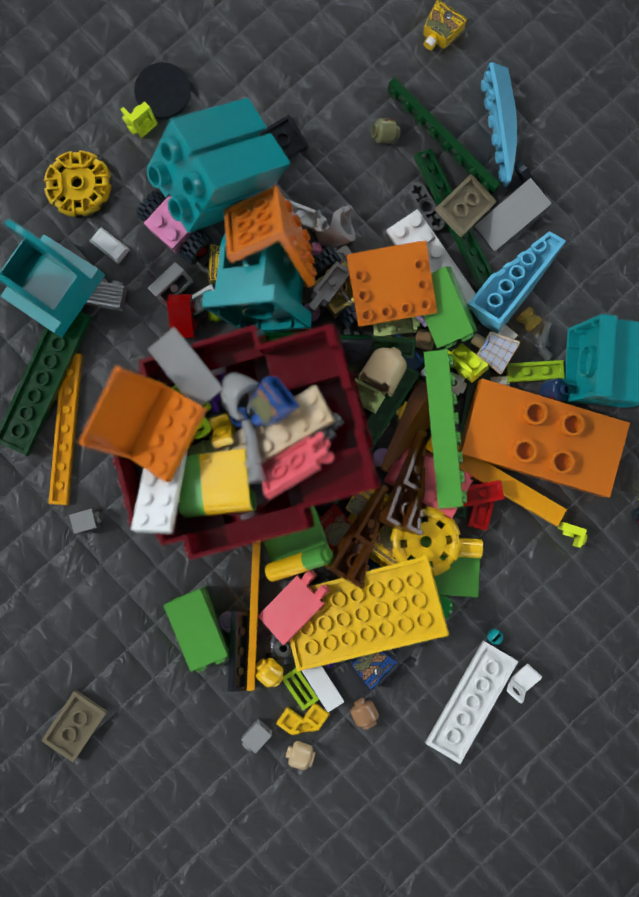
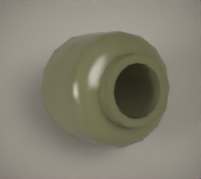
M379 118L372 124L371 136L378 144H393L396 138L400 136V126H397L396 120L392 118Z

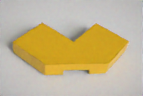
M315 702L311 705L305 716L302 717L287 706L276 724L291 735L319 731L329 717L330 712H327V710Z

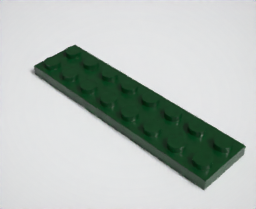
M79 312L62 338L45 327L0 424V444L25 456H30L92 321L91 316Z

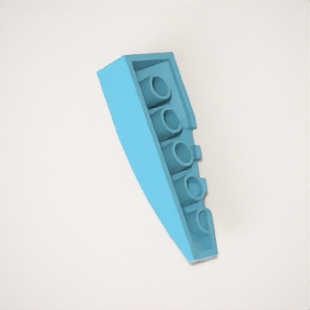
M549 231L533 243L528 250L521 252L517 255L516 259L505 264L497 273H493L468 303L469 308L481 324L499 334L536 286L566 241Z

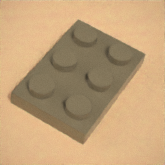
M470 174L434 210L461 238L497 201Z
M75 690L41 741L71 762H74L108 711Z

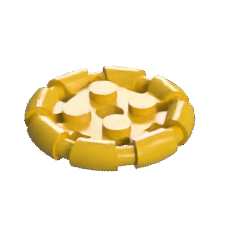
M79 150V152L69 151L58 156L53 165H49L44 177V183H46L45 194L53 207L56 206L62 214L71 217H77V215L89 216L101 209L100 206L103 202H107L112 188L110 184L111 175L106 164L98 160V156ZM90 165L95 166L92 170L89 169ZM63 166L66 169L61 174L58 170ZM81 179L82 184L79 187H74V180ZM96 179H101L102 184H97ZM58 182V187H54V183ZM96 194L98 197L93 202L91 199ZM62 196L66 198L63 202L60 201ZM81 202V207H76V203Z
M426 506V508L421 509L423 516H427V522L421 523L422 535L418 536L393 529L391 534V541H393L392 552L398 560L397 563L408 561L410 555L414 558L428 556L429 561L432 563L431 568L435 577L449 570L453 561L458 559L462 544L459 540V535L461 534L453 518H449L437 508ZM439 520L445 524L442 528L436 525ZM424 536H428L431 539V545L426 548L420 543L421 538ZM445 536H451L452 543L446 544ZM400 540H406L407 547L401 548ZM443 552L448 555L444 561L439 558Z

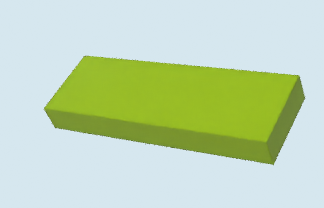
M564 360L508 363L506 366L507 383L545 381L555 378L565 379Z

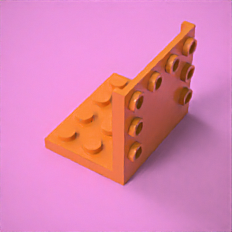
M277 184L224 209L227 257L231 263L241 260L253 252L261 251L266 246L280 240L307 286L311 287L316 284L314 276L317 273L313 266L315 261L311 254V244L308 241L310 240L309 233L306 229H302V222L298 214L294 215L290 200H285Z
M426 240L346 254L359 327L437 313Z
M116 366L78 443L84 447L130 458L162 481L171 483L207 408L166 384Z

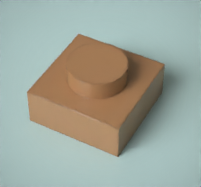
M418 328L415 337V348L428 352L432 351L434 339L431 332Z

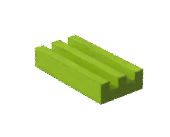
M296 667L284 675L282 681L303 711L319 700L301 671H297ZM295 673H297L305 687L312 695L313 699L309 698V696L307 695V693L305 692L297 678L294 676ZM289 677H291V679L293 680V682L295 683L303 697L306 699V704H304V702L301 700V698L289 682Z

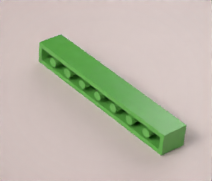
M448 349L424 352L438 508L440 510L464 508L463 503H467L466 491H462L461 483H465L464 471H460L459 464L463 463L462 451H458V444H461L460 432H456V424H459L458 412L454 413V405H457V395L452 393V386H455V375L450 372V367H454L453 356L449 355Z

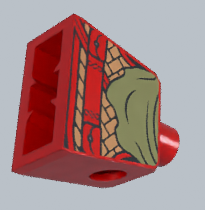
M336 503L319 519L331 550L338 546L351 527L350 522Z

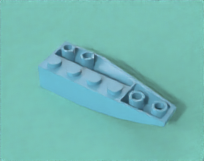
M492 62L489 63L487 70L484 72V78L481 80V89L486 95L484 104L485 109L489 111L488 125L493 131L491 136L492 145L496 146L497 151L495 152V161L500 167L498 173L499 180L503 182V187L506 188L511 182L516 156V106L508 68Z

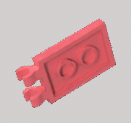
M323 432L317 433L313 438L307 436L263 463V476L266 477V481L262 482L264 495L270 500L321 469V463L332 462L334 460L333 453L330 452L328 454L327 450L331 445L329 438L325 439Z
M313 570L306 572L303 578L297 575L258 615L260 620L282 645L287 644L325 605L322 599L331 591L326 584L324 586L321 585L316 592L312 590L309 584L318 576Z

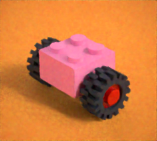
M160 190L151 191V194L149 193L146 199L144 198L143 202L139 204L136 215L175 254L179 252V255L190 265H195L209 252L208 250L210 245H213L214 239L203 229L187 233L182 223L174 220L169 212L168 200L172 196L165 198Z

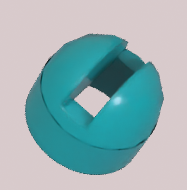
M492 629L488 632L487 639L491 644L499 645L502 643L504 636L498 629ZM498 634H500V637L495 642H493L492 640Z

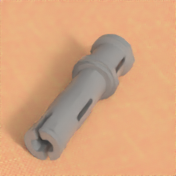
M251 420L242 421L247 453L245 466L248 468L249 475L247 483H261L266 481V477L263 476L262 464L264 462L259 454L256 426Z

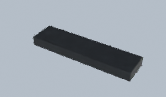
M231 611L228 671L229 692L247 690L250 611Z

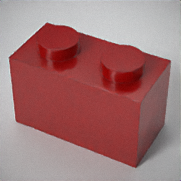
M192 294L169 295L167 310L170 330L175 328L182 338H194L195 330H198V319L194 318V313L197 312L196 301H193Z

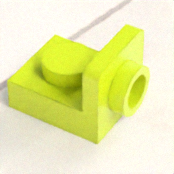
M560 522L558 529L563 531L562 534L572 538L576 535L573 546L581 548L587 541V530Z

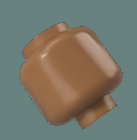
M365 698L358 699L350 710L357 727H362L365 730L377 724L376 721L379 718V714L373 701H365Z

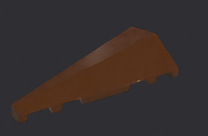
M417 380L381 464V470L388 472L390 466L397 459L399 460L409 447L411 448L418 431L423 430L426 432L430 428L426 382Z
M423 430L417 432L378 520L393 529L421 536L423 531L420 529L421 518L423 517L421 507L422 498H424L426 469L424 467V456H426L424 446L427 433Z
M380 484L381 488H377L333 551L332 562L323 566L360 589H363L365 585L363 580L365 572L369 569L367 564L370 552H373L380 525L378 520L381 510L384 509L383 500L385 492L389 489L383 484Z

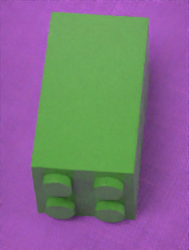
M445 266L431 273L437 313L423 315L437 348L443 347V349L456 345V340L461 339L463 342L474 337V332L478 331L452 267Z
M206 586L164 604L190 672L194 670L201 672L207 669L210 663L215 662V665L226 661V658L229 657L230 645L224 630L219 625V618Z

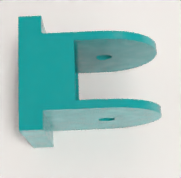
M6 219L4 226L22 239V241L0 271V282L7 286L0 297L62 338L105 274L43 234L41 239H39L21 226Z
M225 233L220 246L216 287L214 291H204L202 307L238 330L253 325L261 330L311 328L312 313L302 306L304 279L280 240L266 246L261 251L253 252L245 258L231 263L227 257Z
M600 314L568 328L564 380L570 387V393L567 400L562 403L574 405L590 404L617 408H630L639 405V322L620 320L614 315Z

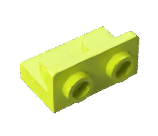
M145 101L141 105L136 106L131 114L124 107L120 109L124 115L122 119L127 124L126 127L133 135L137 134L141 139L158 124L151 108Z
M463 343L452 352L448 350L449 355L453 356L454 367L450 368H455L463 379H468L471 383L489 369L488 364Z

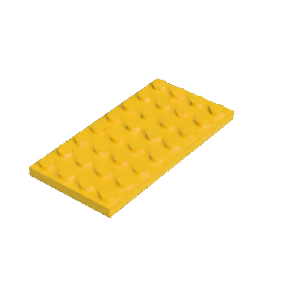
M424 556L366 571L363 589L342 578L310 586L316 592L321 585L324 586L326 584L331 591L322 599L325 605L290 640L297 671L448 636L449 632L429 557Z

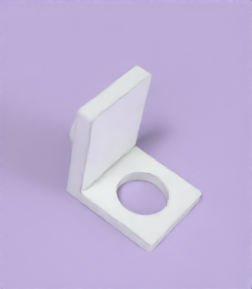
M526 664L510 678L507 692L522 704L526 691L541 680L542 676L529 664ZM513 687L518 690L520 695L514 692Z

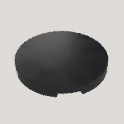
M158 62L147 66L140 72L135 82L134 94L138 105L145 101L151 108L154 117L157 119H170L179 115L187 105L191 97V87L186 74L179 67L171 63Z

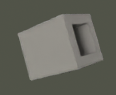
M96 508L69 515L74 534L101 527L102 517Z
M258 718L243 734L241 739L242 745L248 751H253L256 754L272 736L273 731Z

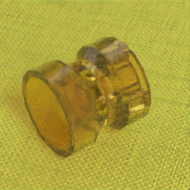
M531 306L516 318L519 323L525 325L528 333L543 320L540 316L535 315L534 309Z

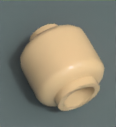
M296 741L293 746H288L285 757L289 758V766L304 771L308 767L311 768L315 752L311 745Z

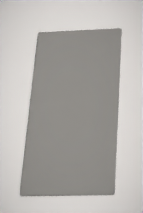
M530 178L474 227L491 248L496 251L551 205V202Z
M172 328L148 348V351L181 392L201 406L223 389L175 328Z

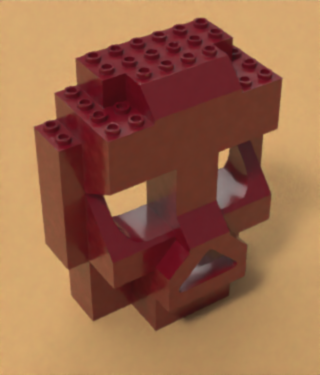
M333 324L269 343L266 342L264 331L253 325L189 345L217 381L221 378V372L225 375L231 373L241 374L254 379L260 384L266 377L278 376L293 398L316 385L332 416L337 414L344 421V424L334 431L337 437L330 442L331 445L327 448L328 454L330 452L333 453L334 460L332 462L321 463V469L270 500L266 498L263 503L256 506L254 511L185 518L180 514L177 506L173 533H155L156 539L160 542L161 546L184 540V553L188 556L189 560L295 533L315 526L310 506L381 488L371 454V449H374L355 375L348 368L339 331ZM153 356L138 360V373L170 387L176 385L170 377L166 376V372ZM204 426L198 429L197 431H202L204 429ZM234 426V427H235V432L238 431V430H240V429H242V428H238V427ZM213 429L200 439L193 437L188 448L202 440H209V437L213 435ZM113 454V465L117 469L119 476L118 485L122 489L124 496L123 505L129 515L127 519L128 525L132 528L141 481L132 459Z

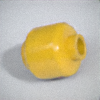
M273 658L261 659L256 664L255 677L264 686L276 687L282 682L284 670Z

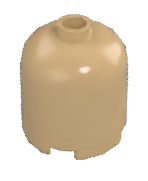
M385 347L377 349L359 374V380L362 382L365 380L370 384L369 386L379 390L384 396L388 393L389 397H391L407 368L401 351L394 347H391V349Z

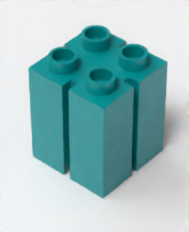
M249 98L172 118L147 166V176L153 187L159 188L165 198L172 196L168 200L169 212L174 220L182 223L187 233L225 220L224 209L272 187L290 165V161L271 133L260 136L261 132L267 129V126Z

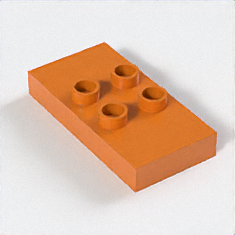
M482 378L476 383L459 446L464 456L591 495L610 498L630 423Z

